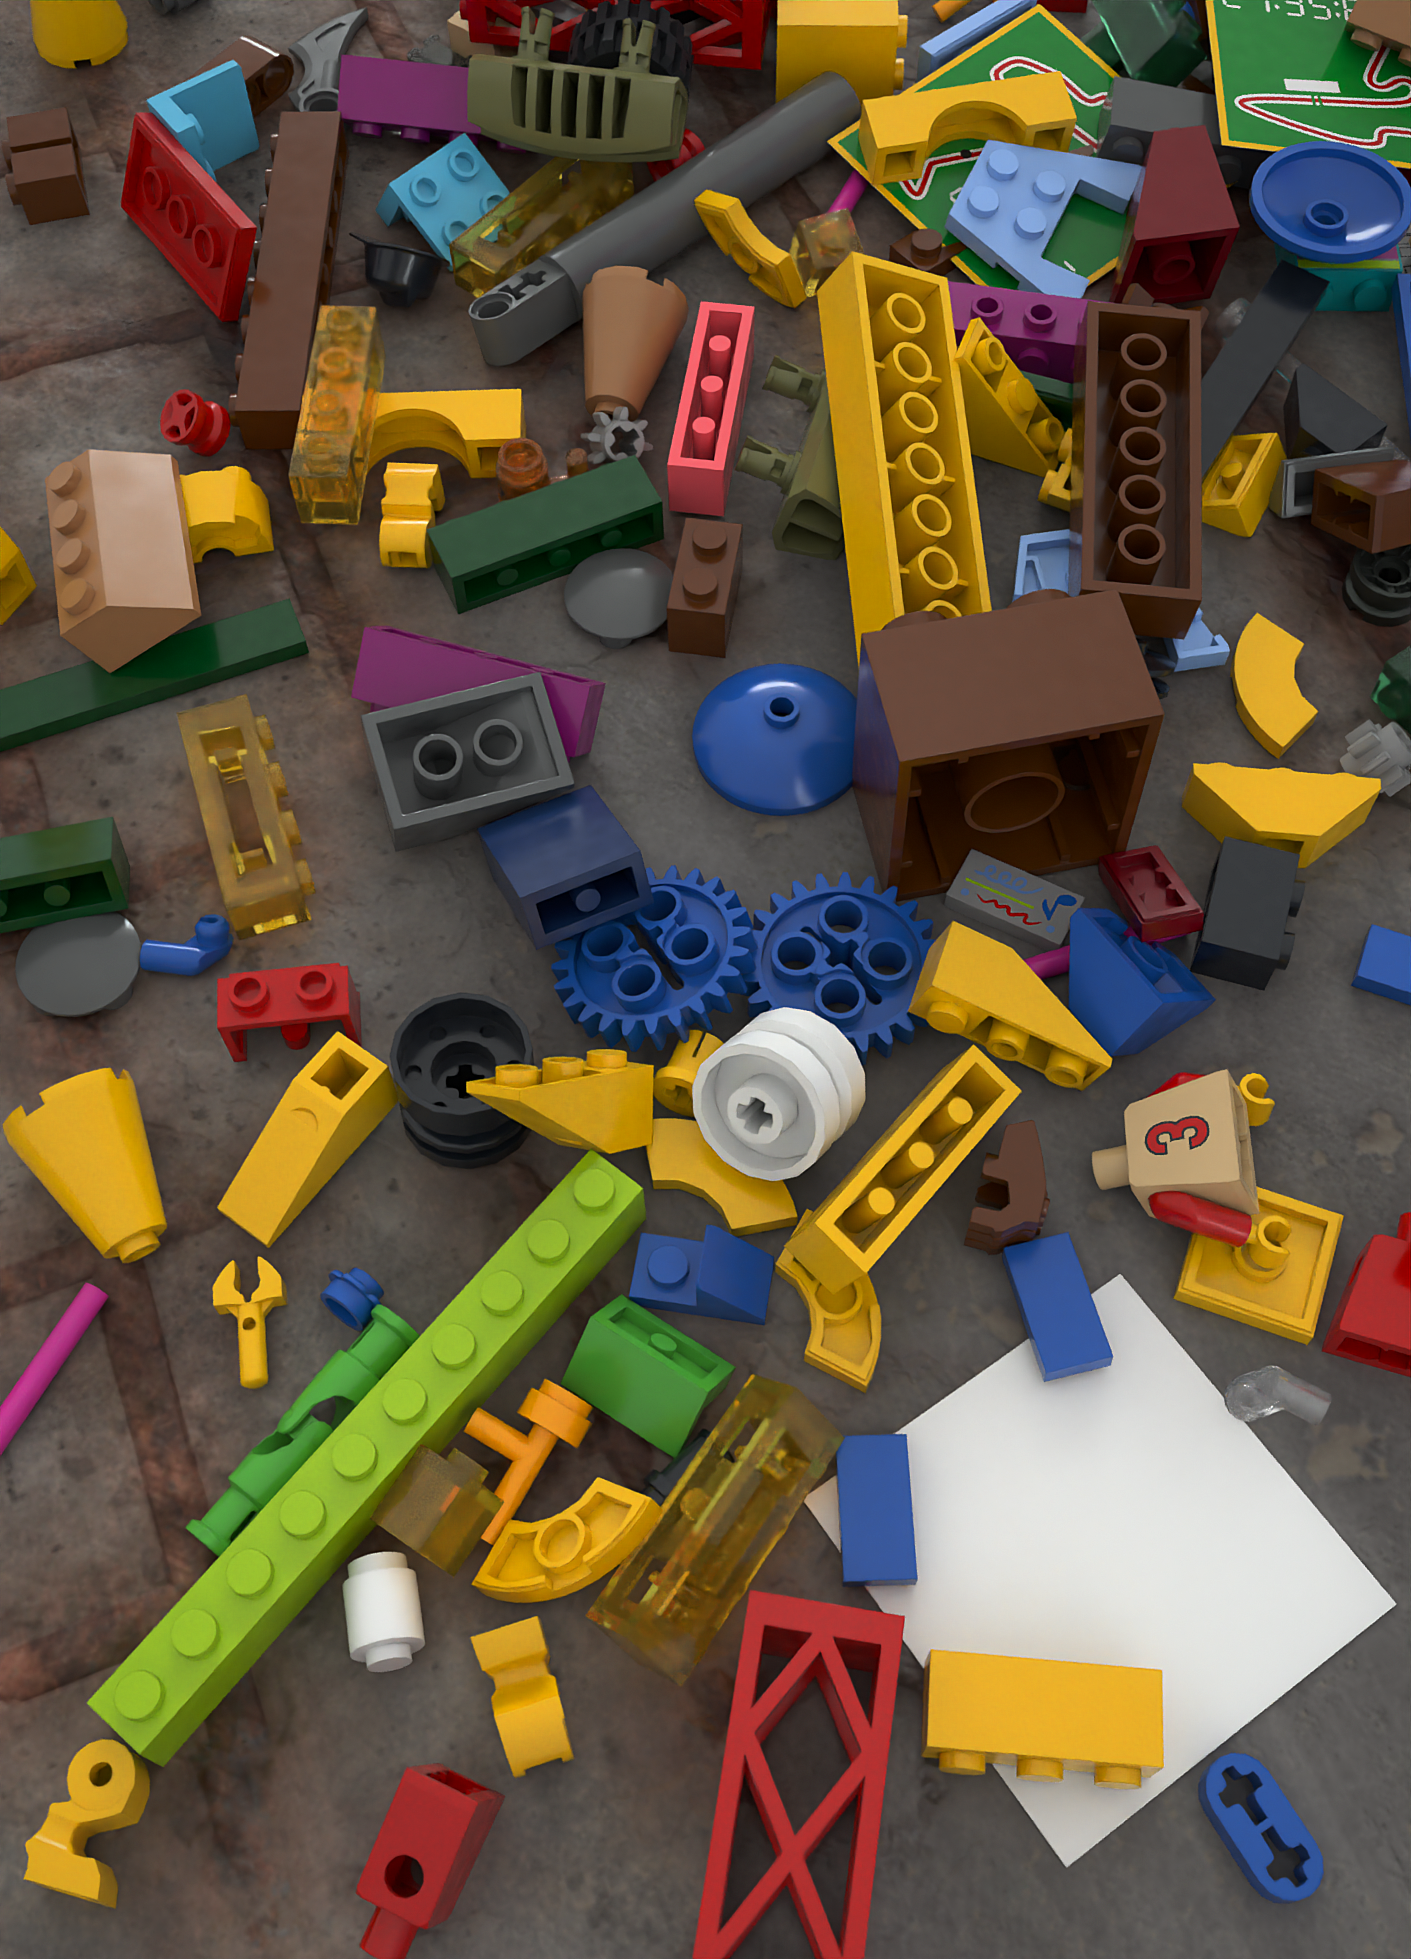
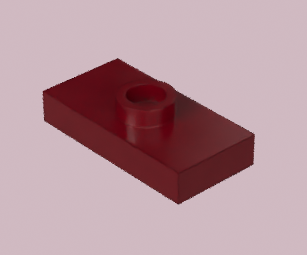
M1158 845L1099 857L1098 875L1141 943L1203 930V910Z

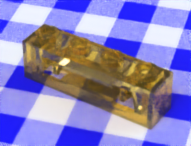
M554 157L449 244L455 284L479 298L554 247L633 197L632 162L580 160L581 172L578 174L572 170L568 174L570 181L562 187V173L578 160ZM502 223L503 229L497 232L496 243L484 239Z
M320 306L288 475L301 523L358 525L386 359L376 307Z
M247 694L177 712L176 715L225 908L239 941L312 920L306 896L316 894V889L306 858L296 861L294 858L292 847L303 843L293 810L282 811L278 798L289 796V792L279 761L268 763L265 751L276 749L266 714L254 716ZM215 765L219 766L225 784L247 778L260 831L273 864L268 865L263 848L242 853L228 796Z
M751 1374L660 1506L663 1511L652 1529L629 1556L623 1560L585 1617L639 1665L682 1687L693 1668L704 1657L707 1647L736 1603L746 1593L749 1583L776 1542L785 1534L790 1521L815 1483L825 1473L828 1463L845 1438L797 1387ZM747 1421H749L756 1432L747 1446L738 1445L734 1452L737 1460L735 1463H732L723 1456ZM653 1558L668 1562L661 1573L655 1570L650 1574L648 1580L652 1585L639 1604L627 1599Z

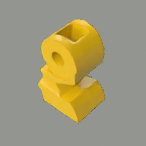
M387 462L386 472L384 473L386 496L381 501L383 519L379 534L381 563L386 567L430 568L433 560L426 529L436 526L434 511L443 509L445 502L438 464Z
M535 1616L470 1637L482 1671L494 1681L496 1691L491 1697L493 1713L515 1779L525 1776L526 1769L559 1758L562 1759L563 1763L573 1760L574 1755L564 1720L565 1716L560 1700L558 1682L556 1677L551 1674L548 1665L550 1652L541 1619Z
M100 1739L87 1744L77 1752L69 1765L66 1780L71 1800L68 1802L52 1803L49 1807L48 1816L40 1830L26 1841L25 1847L29 1857L24 1879L46 1889L116 1909L118 1884L113 1869L94 1858H87L84 1849L88 1838L97 1833L120 1829L138 1823L150 1795V1778L147 1766L138 1755L115 1740Z

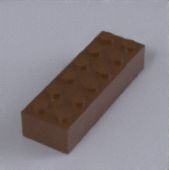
M1088 301L1074 346L1068 594L1071 597L1117 589L1134 635L1184 640L1202 602L1201 311Z

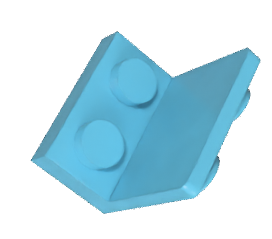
M235 60L228 61L146 100L149 111L157 117L215 182L216 178L213 171L259 149L260 144L242 69Z
M463 133L389 183L375 210L388 227L402 217L407 222L412 221L439 257L450 261V266L447 268L451 272L458 270L522 225L527 218L526 213L466 133Z

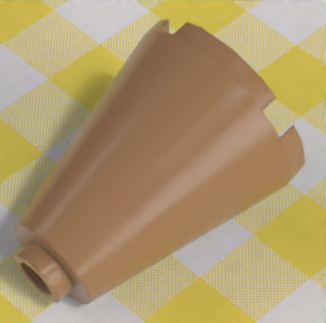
M612 266L599 269L592 275L591 283H586L582 296L585 408L591 416L595 412H603L613 421V412L616 407H628L629 415L627 421L637 420L687 321L689 311L687 299L675 283L664 278L663 286L647 280L648 270L631 266Z

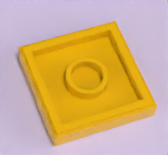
M1257 1187L1260 1213L1250 1215L1252 1223L1258 1225L1265 1217L1274 1215L1285 1218L1290 1224L1292 1231L1286 1241L1279 1242L1266 1238L1270 1244L1288 1249L1290 1254L1285 1262L1274 1269L1264 1268L1257 1265L1249 1256L1248 1243L1238 1248L1192 1233L1173 1299L1308 1345L1316 1329L1344 1215Z

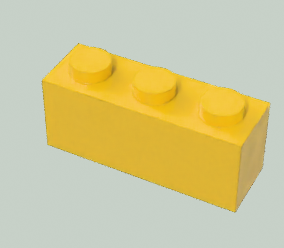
M930 1649L924 1662L921 1757L939 1758V1770L952 1774L983 1775L985 1774L986 1763L1016 1765V1777L1023 1780L1063 1781V1770L1093 1772L1094 1785L1113 1789L1142 1788L1141 1777L1150 1778L1164 1768L1162 1670Z

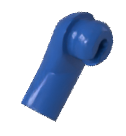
M211 914L200 918L199 922L195 925L196 935L183 944L145 940L140 952V966L142 970L186 976L199 975L229 954L234 940L232 934L229 933L230 924L224 917Z

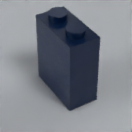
M591 785L477 828L492 878L536 950L654 903L640 849Z

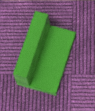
M621 1294L590 1317L560 1384L675 1459L684 1450L703 1409L726 1389L736 1367Z

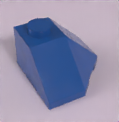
M1078 908L1070 917L1069 1010L1110 1057L1140 1053L1206 1010L1216 1000L1173 952L1156 941L1150 946L1146 942L1141 943L1138 937H1127L1123 933L1128 928L1127 921L1106 908Z

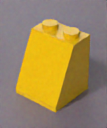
M778 0L776 103L827 71L839 74L851 85L859 99L861 108L863 100L893 96L894 90H903L904 58H896L897 48H906L908 18L907 15H898V0Z

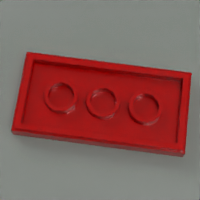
M152 112L136 113L120 206L222 322L238 321L257 227Z

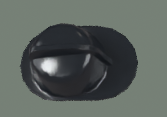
M354 232L349 234L365 245V278L367 284L373 289L378 290L383 302L392 307H410L415 300L429 298L442 267L450 266V261L428 252L389 244Z

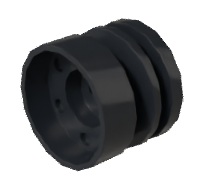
M462 992L433 998L410 1012L395 1032L390 1052V1061L405 1133L409 1140L422 1155L442 1166L474 1169L496 1164L518 1150L532 1129L474 1096L466 1099L463 1097L470 1095L466 1092V1082L495 1077V1067L510 1064L534 1066L533 1048L525 1023L511 1007L488 995Z

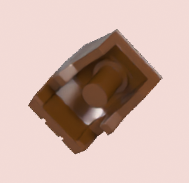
M1034 1120L1006 1125L998 1155L986 1152L980 1178L991 1182L977 1188L975 1201L1000 1209V1211L977 1206L973 1208L964 1246L986 1251L989 1255H997L1002 1253L1004 1247L1033 1241L1035 1235H1040L1050 1199L1047 1198L1044 1161Z

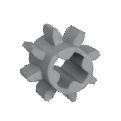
M616 407L613 412V421L603 412L593 413V419L597 425L591 433L581 434V439L590 442V448L593 452L586 459L588 464H598L602 461L606 462V464L613 463L635 455L638 459L643 451L653 450V445L644 441L642 430L648 424L647 420L627 421L629 415L628 407ZM612 432L623 433L624 437L618 443L622 452H611L610 446L615 442Z
M1369 719L1345 736L1350 746L1347 748L1348 753L1340 757V762L1346 773L1357 777L1381 779V790L1379 793L1385 791L1389 797L1411 783V773L1409 772L1411 769V739L1398 724L1391 722L1382 728L1379 723L1374 725Z

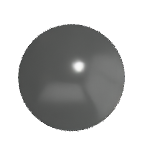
M627 548L605 550L586 558L571 572L564 589L565 606L572 620L580 628L599 637L600 642L605 647L621 649L628 646L632 639L655 631L667 621V604L674 575L666 564L649 553Z
M115 911L36 926L23 941L16 958L15 973L19 988L35 1010L44 1016L78 1017L103 1009H119L127 1004L132 997V984L141 967V941L131 923Z

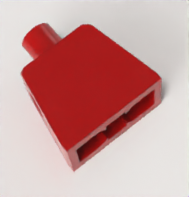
M1407 1212L1399 1217L1396 1238L1383 1234L1373 1235L1358 1255L1323 1341L1322 1352L1410 1378L1411 1212Z
M440 1763L406 1768L356 1888V1894L359 1897L376 1905L359 1944L362 1950L377 1959H405L419 1927L428 1930L448 1919L498 1814L505 1795ZM413 1859H416L423 1869L424 1881L422 1886L413 1878L411 1871Z

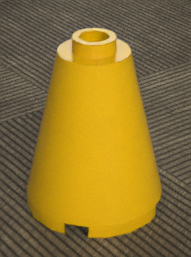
M30 0L33 40L39 55L50 64L63 68H76L74 61L90 59L92 66L103 64L118 55L127 44V19L116 0Z
M101 1068L76 1075L40 1092L39 1095L44 1105L26 1116L21 1105L11 1112L2 1124L3 1133L8 1144L104 1258L119 1256L122 1263H130L147 1256L160 1246L157 1237L167 1229V1223L135 1084L128 1071L123 1069L118 1079L112 1068Z

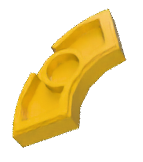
M706 189L694 200L695 207L712 238L726 256L731 254L738 266L751 274L748 280L775 301L795 309L807 298L791 255L776 247L761 234L748 217L738 198Z
M1256 613L1243 630L1233 655L1230 677H1232L1233 689L1237 700L1235 707L1241 720L1253 737L1268 752L1279 759L1314 723L1318 710L1302 696L1294 678L1295 663L1300 657L1304 643L1259 613Z
M676 1118L653 1119L652 1144L645 1146L653 1189H680L705 1199L722 1215L729 1233L736 1237L797 1225L798 1215L783 1180L769 1181L750 1177L724 1162L704 1139L697 1121Z
M806 1209L792 1236L811 1216L813 1211ZM784 1248L775 1264V1273L796 1288L809 1313L811 1334L804 1353V1361L866 1393L876 1367L881 1340L880 1305H878L875 1290L868 1273L837 1293L832 1294Z
M597 1477L579 1501L551 1518L533 1523L509 1520L473 1580L472 1585L486 1596L512 1603H534L563 1597L597 1581L628 1557L652 1529L663 1509L650 1497Z

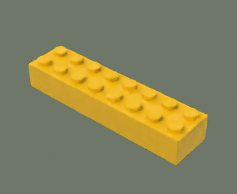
M852 251L818 289L817 297L859 667L861 634L880 631L885 625L899 616L915 611H933L949 619L992 611L960 368L959 364L954 361L957 346L948 279Z

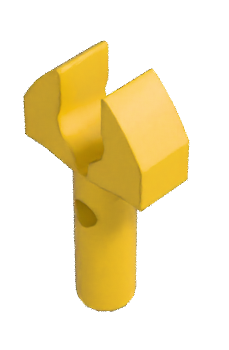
M257 1257L258 1274L261 1279L260 1284L252 1293L250 1302H247L244 1296L239 1293L241 1287L240 1270L233 1260L223 1269L213 1285V1306L218 1314L231 1313L238 1320L240 1383L248 1389L261 1388L268 1382L265 1317L273 1307L287 1305L286 1284L274 1267L262 1257Z

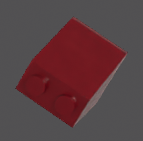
M1205 125L1184 128L1174 127L1167 130L1154 131L1129 203L1109 302L1121 304L1130 284L1138 283L1154 298L1153 303L1172 304L1211 298L1240 226Z

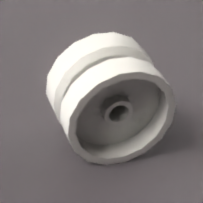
M783 1007L758 1015L700 1065L692 1086L693 1114L706 1142L724 1162L747 1176L769 1181L798 1177L814 1164L831 1147L832 1143L840 1138L857 1121L866 1100L865 1072L855 1048L835 1025L811 1011Z

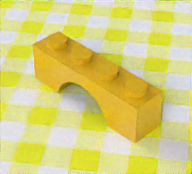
M1061 71L863 100L858 140L873 186L921 178L924 164L931 153L943 144L958 139L994 140L1068 153L1077 116Z
M494 389L303 395L298 446L308 483L363 482L370 469L382 458L396 451L413 447L434 448L451 454L465 466L471 478L499 477L503 460L501 477H525L526 421L522 390Z

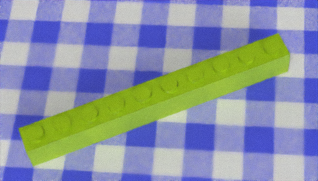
M590 1149L88 1700L87 1704L139 1755L161 1767H164L470 1420L476 1409L485 1403L647 1219L643 1187L593 1149Z

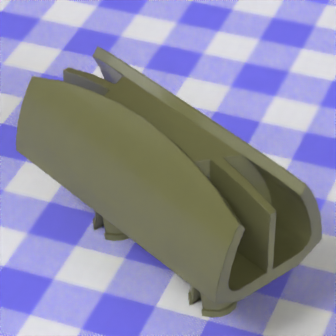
M529 6L522 7L521 10L522 21L518 55L509 58L475 54L469 59L468 122L481 127V134L521 149L576 160L653 162L679 158L689 107L687 90L678 77L653 75L649 72L653 35L656 30V25L650 21L643 20L636 44V26L631 18L623 19L619 67L613 68V70L550 62L548 56L555 13L541 8L538 23L535 26V14Z
M774 355L762 389L765 391L769 390L791 400L795 398L807 406L806 412L810 413L799 449L795 451L794 455L790 453L786 455L779 452V449L747 435L734 470L744 472L764 481H772L777 483L776 486L781 487L780 493L783 494V499L772 529L776 550L825 560H836L845 547L826 369H822L820 374L816 372L812 374L805 371V368L781 359L778 355Z

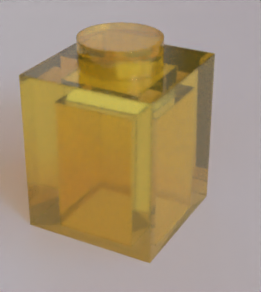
M848 208L798 222L789 253L807 297L817 295L818 289L852 251L864 254Z
M421 1443L369 1519L436 1566L455 1577L504 1504V1501L482 1485L489 1472L471 1458L453 1448L448 1457L444 1459Z

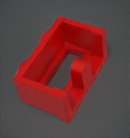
M340 963L232 973L229 974V978L217 979V1028L234 1062L247 1061V1029L281 1026V1033L286 1045L290 1049L300 1050L305 1048L310 1042V1023L341 1020L346 1037L362 1048L360 992L356 991L348 965L340 966Z

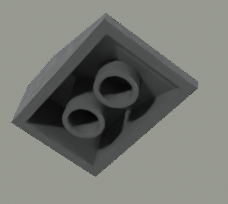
M541 672L361 715L363 740L395 852L456 837L574 788L575 783Z

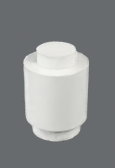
M399 1552L373 1553L353 1560L348 1565L349 1579L342 1585L351 1659L366 1662L367 1670L371 1672H387L411 1664V1654L419 1651L425 1645L416 1572L408 1568L406 1555Z

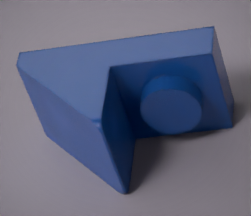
M706 1225L704 1242L641 1233L629 1299L645 1308L765 1325L775 1257L713 1225Z

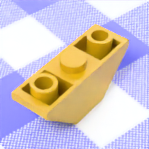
M978 317L970 320L954 361L959 364L971 454L1045 478L1049 469L1056 470L1059 462L1057 460L1058 452L1066 432L1061 422L1052 415L1037 395L1032 383L1022 375L1005 352L1002 343L993 336L981 318Z
M1221 762L1211 764L1193 763L1182 795V808L1220 843L1223 842L1226 836L1300 854L1297 868L1305 869L1365 822L1381 790V779L1357 777L1350 773L1330 775L1295 772L1289 768L1258 769L1234 767Z

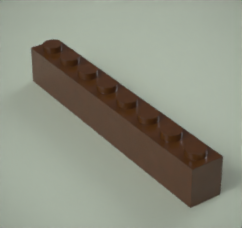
M341 111L281 112L278 133L271 134L270 150L273 168H266L265 189L268 200L267 203H261L259 207L262 238L255 240L253 246L256 276L249 277L247 283L250 314H244L241 320L244 352L237 353L235 358L238 390L237 393H231L229 396L230 422L233 427L240 428L246 449H299L302 396L318 394L349 159V148Z

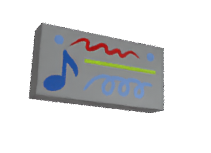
M971 849L946 894L944 906L1049 952L1062 948L1070 932V917L1078 908H1082L1085 897Z

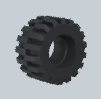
M607 0L598 4L597 12L589 9L582 15V22L576 23L572 33L567 64L611 70L619 67L623 19L631 18L636 26V44L643 20H647L656 25L649 72L653 75L680 78L687 90L689 103L694 56L692 55V42L690 36H684L685 27L679 20L670 21L671 12L662 6L658 10L652 9L651 2L646 0H640V4L630 3V0H618L616 5H612Z

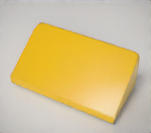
M1278 433L1236 435L1232 437L1202 483L1203 523L1242 537H1251L1269 504V497L1280 462L1287 460Z

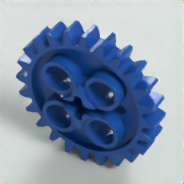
M671 865L663 879H656L651 867L646 868L654 899L653 904L570 936L571 940L555 943L554 947L561 960L551 964V969L558 980L554 988L574 1024L580 1023L587 1037L591 1039L600 1033L607 1047L613 1048L624 1037L631 1052H637L644 1038L651 1037L659 1051L664 1048L667 1034L673 1032L676 1033L683 1043L688 1042L690 1035L688 1026L694 1023L708 1031L711 1030L713 1026L708 1014L713 1009L728 1014L733 1011L727 994H744L747 992L748 988L741 974L751 973L756 970L751 952L758 949V944L752 932L754 927L746 907H742L734 889L725 891L721 879L717 876L705 883L700 869L695 868L682 880L676 865ZM635 925L640 930L656 957L662 964L668 965L674 979L683 987L682 989L674 990L663 977L652 956L647 950L640 948L634 934L630 929L628 930L627 926Z
M843 872L838 886L830 887L826 878L820 873L816 875L815 890L809 892L797 880L793 881L790 901L774 892L770 895L771 913L758 909L754 912L753 927L755 930H752L758 944V949L751 952V956L756 965V970L742 975L748 990L746 993L740 994L751 996L748 998L747 1008L749 1017H757L761 1013L783 1007L811 1011L839 1029L855 1048L862 1066L866 1065L868 1048L873 1046L885 1058L891 1057L893 1036L899 1041L910 1045L913 1043L915 1032L913 1024L922 1027L929 1025L926 1019L908 1012L928 950L936 941L930 939L933 929L932 919L915 921L918 902L915 900L907 902L900 907L897 906L898 887L894 885L888 888L882 895L874 893L875 884L874 877L868 876L860 888H854L851 885L848 872ZM845 925L853 928L854 931L840 933L834 931L831 927ZM789 961H800L809 967L802 970H792L783 964ZM877 966H889L897 970L898 973L883 975L873 969ZM868 999H870L871 1001H873V1002H875V1003H880V1004H878V1005L872 1004ZM840 1002L847 1004L852 1010L846 1013H836L830 1011L825 1006Z

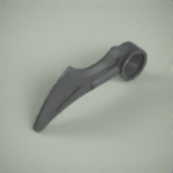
M367 7L351 11L320 25L288 47L289 52L296 56L305 67L301 83L289 94V99L297 112L337 111L341 54H346L352 39L368 20ZM343 122L346 133L350 126Z

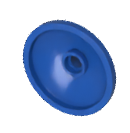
M1312 141L1283 148L1272 154L1260 165L1254 175L1250 188L1249 205L1251 213L1261 230L1284 250L1310 261L1327 264H1348L1374 258L1396 246L1403 239L1411 224V187L1406 178L1395 166L1381 156L1351 144L1333 141Z
M765 664L735 673L718 684L707 695L696 714L692 738L693 753L699 771L710 787L720 796L748 811L773 816H790L808 813L825 807L836 801L852 787L857 699L850 690L833 677L802 665ZM783 713L788 714V716L779 717L774 714Z

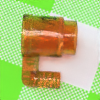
M516 438L506 442L499 449L498 461L496 462L499 502L516 498L546 487L554 482L563 481L588 472V456L586 451L580 448L569 450L565 455L567 474L549 477L548 461L543 455L541 447L535 441L527 438Z

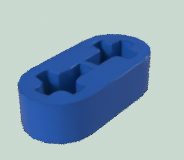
M1230 1753L1212 1762L1202 1772L1198 1784L1199 1801L1205 1815L1250 1885L1261 1897L1273 1903L1290 1904L1311 1896L1320 1886L1324 1874L1323 1857L1317 1843L1270 1772L1259 1760L1247 1754ZM1223 1771H1226L1233 1780L1246 1777L1251 1782L1254 1791L1248 1794L1246 1801L1258 1819V1824L1254 1825L1241 1805L1235 1804L1227 1808L1221 1802L1218 1794L1227 1786L1221 1774ZM1263 1831L1267 1833L1274 1846L1280 1852L1293 1848L1298 1853L1301 1862L1293 1869L1294 1876L1299 1882L1296 1886L1287 1877L1274 1881L1269 1876L1266 1866L1272 1863L1274 1856L1260 1834Z

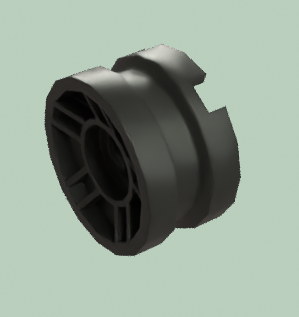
M1411 544L1373 554L1358 547L1342 585L1343 601L1349 611L1357 609L1364 615L1362 621L1375 626L1394 627L1411 620Z

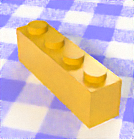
M973 1044L935 1075L786 1242L784 1247L832 1294L837 1293L859 1279L870 1270L1022 1091Z

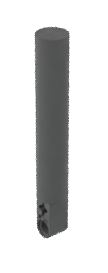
M823 72L477 298L469 307V315L484 361L493 366L512 364L575 322L583 318V291L586 283H591L592 275L599 269L612 266H631L648 270L649 274L708 235L709 231L704 225L694 202L706 189L738 198L743 208L747 209L835 150L827 141L861 118L862 108L851 85L835 72Z

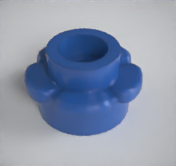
M353 1268L349 1273L345 1274L339 1270H333L329 1274L331 1283L320 1294V1298L330 1312L352 1329L362 1331L372 1319V1309L377 1304H381L379 1300L384 1295V1291L369 1274L359 1268Z

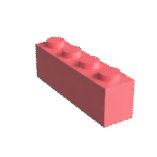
M703 301L700 303L667 463L669 511L724 517L754 358V306Z

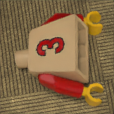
M1228 1069L1209 1075L1188 1072L1176 1073L1146 1098L1131 1103L1124 1111L1126 1145L1092 1153L1093 1172L1099 1188L1106 1190L1130 1185L1132 1192L1148 1216L1238 1248L1248 1243L1249 1256L1257 1265L1264 1268L1274 1269L1281 1266L1290 1254L1288 1249L1274 1246L1266 1240V1238H1270L1279 1242L1286 1241L1292 1230L1285 1218L1271 1215L1265 1217L1257 1225L1252 1223L1250 1216L1260 1212L1249 1126H1259L1266 1123L1275 1105L1272 1099H1263L1269 1085L1262 1075L1256 1073L1247 1074L1242 1078L1239 1086H1237Z

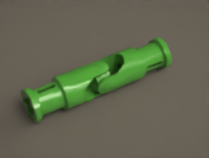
M377 1304L372 1309L371 1316L373 1320L346 1351L337 1350L296 1401L284 1413L278 1422L277 1429L254 1447L227 1478L230 1487L201 1520L192 1519L185 1527L215 1555L220 1557L420 1337L408 1323L390 1309L381 1304ZM334 1397L336 1410L331 1426L323 1421H318L309 1414L315 1405Z

